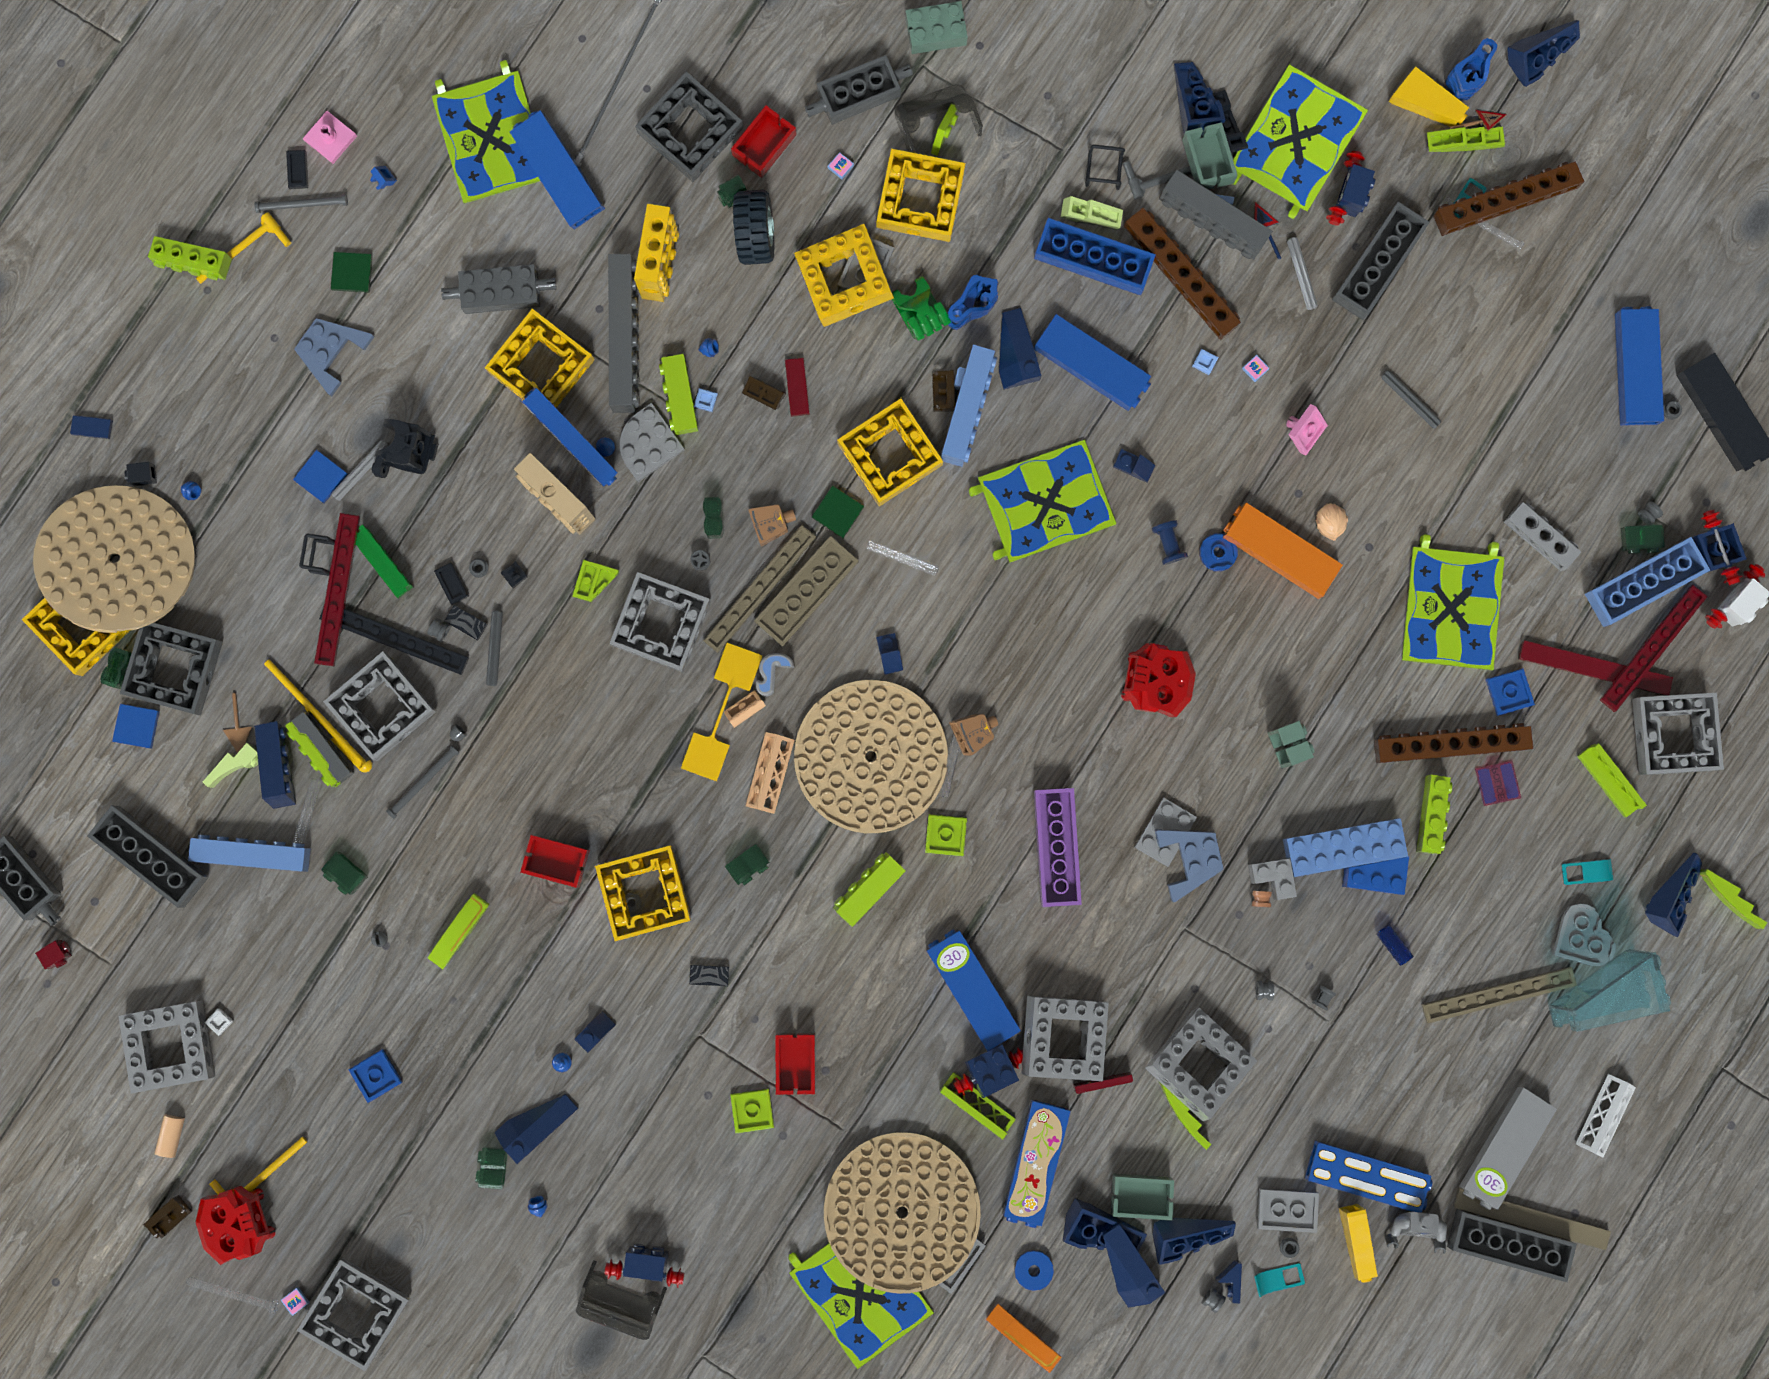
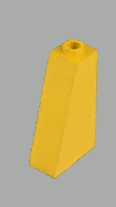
M1416 66L1389 100L1393 105L1449 127L1455 126L1457 123L1462 124L1468 116L1465 114L1469 109L1467 105Z
M1359 1204L1340 1207L1338 1209L1354 1277L1358 1281L1361 1280L1362 1283L1370 1282L1373 1280L1372 1278L1378 1277L1366 1209Z

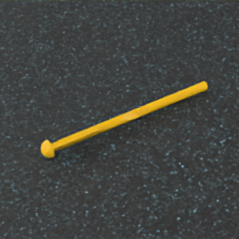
M270 659L267 660L264 665L305 707V710L308 713L311 712L316 720L333 737L330 740L359 771L363 773L369 772L373 766L371 760L366 761Z

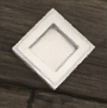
M218 1008L205 1021V1024L220 1036L231 1025L233 1020L221 1008Z

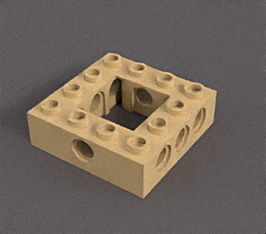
M531 453L514 468L517 473L515 477L531 494L537 498L540 497L538 501L544 507H547L572 534L577 532L580 535L595 520L587 507Z

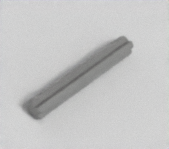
M1293 237L1288 239L1287 244L1308 310L1317 308L1318 304L1298 238Z
M381 440L338 485L331 495L340 501L372 467L376 459L374 457L375 452L387 448L389 445Z

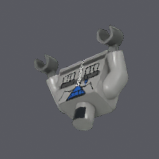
M1419 1212L1399 1214L1394 1220L1390 1230L1391 1234L1385 1236L1387 1248L1390 1244H1393L1395 1249L1398 1248L1397 1237L1399 1235L1436 1238L1434 1241V1252L1436 1253L1437 1249H1443V1254H1445L1447 1225L1444 1221L1439 1220V1215Z

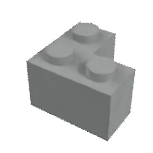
M1290 858L1248 865L1251 884L1271 882L1274 900L1297 897Z

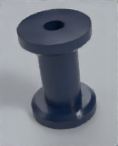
M1177 520L1151 528L1153 533L1160 535L1166 557L1162 560L1163 565L1188 558L1186 552L1180 551L1173 529L1178 525Z

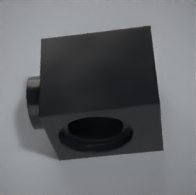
M148 461L126 464L127 470H125L124 475L129 484L133 486L157 484L156 470L153 463Z

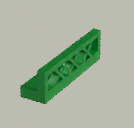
M362 524L358 527L360 532L357 533L356 546L396 598L399 599L411 590L413 586L371 531Z

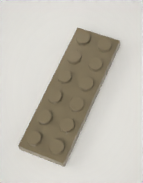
M830 536L754 622L783 647L859 561Z

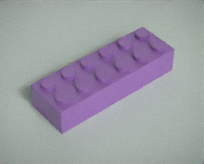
M1074 788L1035 790L1034 805L1041 907L1082 905Z

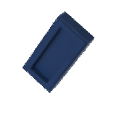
M73 415L70 434L110 439L113 421L110 419Z

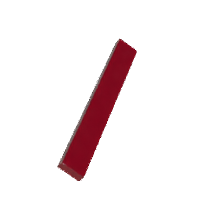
M340 513L314 664L335 667L360 516Z
M1691 585L1599 700L1613 712H1616L1708 596L1694 585Z
M1525 640L1522 641L1519 660L1611 683L1615 681L1626 667V665ZM1648 671L1635 688L1669 696L1673 677Z

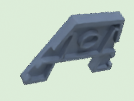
M316 318L294 350L324 390L332 397L341 385V382L326 372L348 340L365 351L374 336L367 332Z
M1154 830L1160 848L1178 843L1186 879L1167 884L1172 902L1178 901L1224 870L1214 832Z

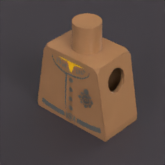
M779 505L749 509L760 546H764L788 533L786 523L796 520L793 509L782 513Z
M973 714L949 722L963 755L967 756L975 754L992 741L994 735L991 729L998 726L995 716L986 719L984 714Z

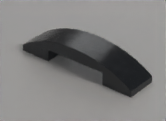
M1226 90L1212 93L1215 99L1219 100L1222 104L1225 122L1222 125L1230 151L1235 152L1247 149L1248 144L1243 132L1239 131L1231 111V103Z

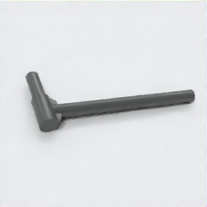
M1130 161L1123 163L1134 199L1143 197L1145 189L1168 182L1175 173L1173 171L1142 182V180L1135 177ZM1190 166L1178 170L1184 175L1192 173Z

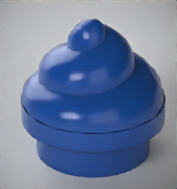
M707 338L703 340L698 350L707 357H714L719 352V346L715 339Z
M604 437L597 441L596 450L601 456L607 457L614 453L615 444L610 438Z
M189 481L181 486V493L187 500H196L201 494V488L196 482Z
M558 1053L553 1057L552 1066L556 1071L566 1072L570 1069L572 1060L567 1053Z
M536 1196L528 1202V1211L537 1217H542L547 1209V1201L542 1196Z

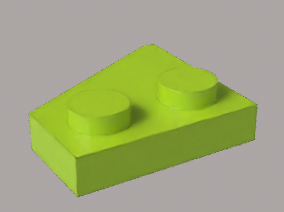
M950 105L938 127L931 154L938 156L945 139H948L952 130L951 126H955L959 117L956 115L958 106Z
M583 560L572 596L592 602L619 574V570Z

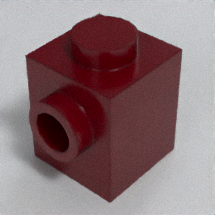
M55 940L35 953L45 970L65 965L67 959L72 956L69 952V945L62 940Z

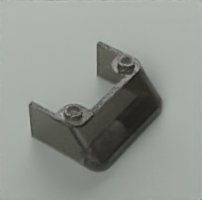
M955 84L901 103L895 108V119L908 152L915 153V147L909 133L919 129L920 119L949 109L951 104L955 105L956 110L960 113L969 112L977 136H982L983 124L973 98L963 86Z
M593 1260L581 1289L576 1313L582 1318L641 1340L649 1339L667 1287H663L661 1295L651 1291L645 1293L644 1297L607 1284L608 1279L606 1275L601 1271H595L597 1261Z

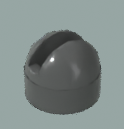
M457 724L450 731V737L454 741H460L467 735L464 729Z
M382 931L375 932L371 937V942L376 947H382L388 941L387 935ZM378 934H379L380 944H377L376 935H378Z

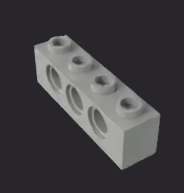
M1522 502L1517 505L1503 522L1558 570H1566L1581 553L1578 545L1563 537V532L1549 525V521L1544 516H1539L1535 513V509L1530 504ZM1526 519L1532 521V527L1526 525ZM1541 531L1546 533V540H1543L1540 537ZM1555 544L1561 546V552L1555 550Z

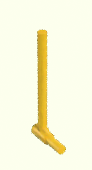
M267 212L261 217L262 225L227 254L233 259L265 232L275 233L285 247H288L292 242L281 230V226L272 215ZM201 274L196 277L200 284L208 279L205 275Z
M302 1136L244 1188L248 1191L255 1189L308 1142L306 1138ZM216 1179L209 1184L217 1194L225 1191Z

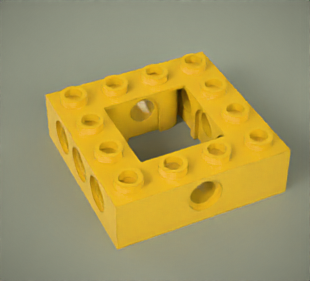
M891 149L876 228L950 242L966 163ZM906 178L942 184L936 220L928 212H925V214L910 211L908 208L899 210Z
M647 204L634 276L642 299L664 302L665 297L669 296L670 286H668V278L671 279L673 267H670L671 260H675L676 249L673 248L674 243L678 242L679 239L678 226L670 207Z
M865 224L794 253L818 317L824 327L894 298ZM855 251L866 282L832 296L819 263L823 267H830L832 263L839 260L849 259Z
M531 309L485 366V369L521 399L535 387L557 408L595 359L587 350L534 309ZM538 340L565 360L562 365L558 366L559 369L553 377L546 381L547 384L542 390L535 382L529 381L516 369Z
M902 399L894 402L837 439L838 446L879 507L943 466V460ZM896 429L915 459L908 461L907 465L898 471L891 472L888 479L884 480L880 473L881 470L879 467L876 468L869 452H866L864 449Z
M45 598L21 619L73 674L83 676L131 631V629L117 631V633L94 631L86 640L83 639L81 641L82 644L79 646L57 623L63 616L58 614Z
M671 845L595 866L614 941L692 921ZM658 870L659 881H661L664 890V900H666L668 907L631 917L621 880Z

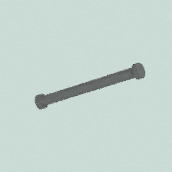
M342 194L339 197L268 203L256 201L254 206L256 213H261V211L336 204L347 206L348 200L347 195Z
M451 745L449 747L450 750L391 809L388 808L386 810L388 815L395 819L397 817L396 814L460 752Z

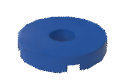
M1215 533L1208 536L1202 542L1199 549L1202 563L1212 571L1221 572L1229 569L1238 557L1237 546L1224 539V534ZM1215 548L1223 550L1222 557L1215 556Z
M1037 1250L1021 1254L1014 1268L1015 1277L1019 1284L1025 1289L1032 1291L1041 1290L1048 1286L1054 1273L1053 1264L1049 1257ZM1030 1266H1038L1040 1269L1039 1273L1034 1276L1030 1275L1028 1271Z

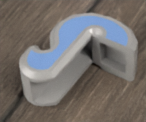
M773 653L762 658L759 671L764 680H757L756 689L760 695L768 697L774 693L776 667L794 668L793 660L789 656L782 653Z

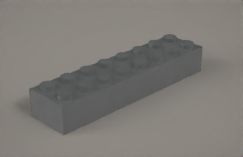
M608 254L609 406L613 413H636V407H639V396H637L636 388H639V377H637L636 370H639V358H637L636 351H639V340H637L636 332H639V321H637L636 314H639V303L635 295H639V290L634 280L637 262L633 260L632 254Z

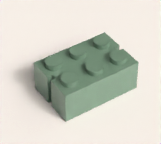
M961 1L906 10L905 20L911 54L967 45L968 36Z
M1222 123L1206 126L1204 131L1202 127L1185 131L1182 142L1194 181L1208 190L1214 189L1216 184L1217 188L1234 184L1237 178V171Z
M1300 721L1268 732L1273 749L1293 743V746L1275 752L1281 769L1314 758L1313 745L1311 742L1306 741L1305 735H1307V730Z
M1113 1174L1112 1192L1114 1195H1112L1111 1214L1113 1217L1172 1220L1173 1202L1167 1199V1196L1169 1198L1174 1196V1180L1171 1177Z

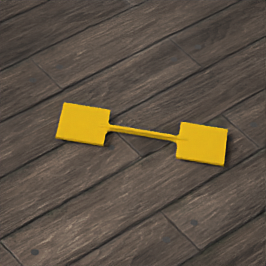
M726 643L714 679L727 683L729 689L712 735L705 737L693 733L681 769L714 781L718 780L730 745L716 740L715 734L731 690L739 687L750 691L763 655Z

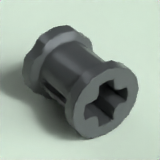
M1320 986V992L1312 1003L1327 1011V1006L1332 997L1336 996V993Z

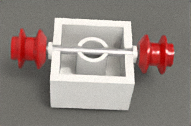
M1750 564L1748 566L1750 571L1743 572L1744 582L1738 583L1717 609H1711V616H1705L1706 623L1714 629L1722 628V621L1729 623L1731 626L1742 625L1746 622L1750 623L1757 614L1755 612L1759 608H1763L1769 601L1767 599L1769 591L1760 584L1758 579L1759 577L1764 578L1766 576L1763 567L1758 564Z

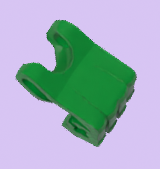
M923 276L915 279L917 289L914 295H902L899 290L892 292L894 297L892 299L893 304L910 334L917 341L922 340L925 336H931L934 334V331H940L943 328L942 325L946 326L951 323L941 302H936Z

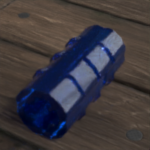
M1390 924L1376 933L1400 966L1414 957Z

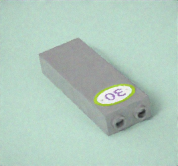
M1517 1087L1459 1187L1464 1190L1463 1194L1471 1199H1474V1197L1481 1201L1480 1205L1488 1210L1491 1208L1498 1210L1557 1109L1527 1089Z

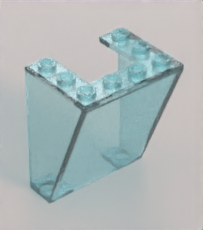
M1625 950L1548 1005L1553 1026L1563 1027V1024L1570 1023L1571 1030L1578 1032L1670 1011L1671 1000L1665 991L1666 980L1660 971V957L1656 952Z

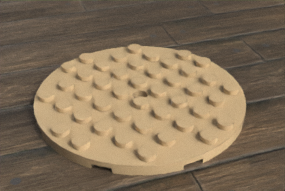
M104 486L75 495L60 505L49 516L36 540L33 566L36 581L44 598L58 614L85 629L117 633V631L130 629L132 631L152 624L174 608L179 599L185 595L192 580L195 568V552L193 539L184 519L164 499L135 487ZM112 554L120 556L118 562L113 563L109 561Z
M879 680L855 681L828 692L813 705L802 721L794 750L797 779L802 792L812 807L831 823L846 830L859 833H883L896 830L922 815L937 797L945 779L948 763L945 734L931 708L923 699L907 688L895 683ZM873 751L876 753L877 758L874 762L866 760L865 755L867 752Z
M890 1133L877 1136L862 1143L851 1151L839 1164L830 1180L825 1195V1230L837 1259L859 1281L885 1292L897 1294L915 1293L929 1289L947 1280L968 1258L977 1239L980 1226L979 1195L968 1168L948 1147L934 1139L919 1134ZM903 1206L907 1209L908 1214L905 1218L897 1216L896 1211L899 1207Z

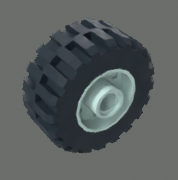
M763 189L738 191L734 194L733 224L739 262L744 265L770 263L774 259L775 240L769 193Z

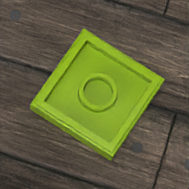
M928 814L925 853L964 856L967 818Z
M769 1088L730 1094L735 1134L774 1128Z

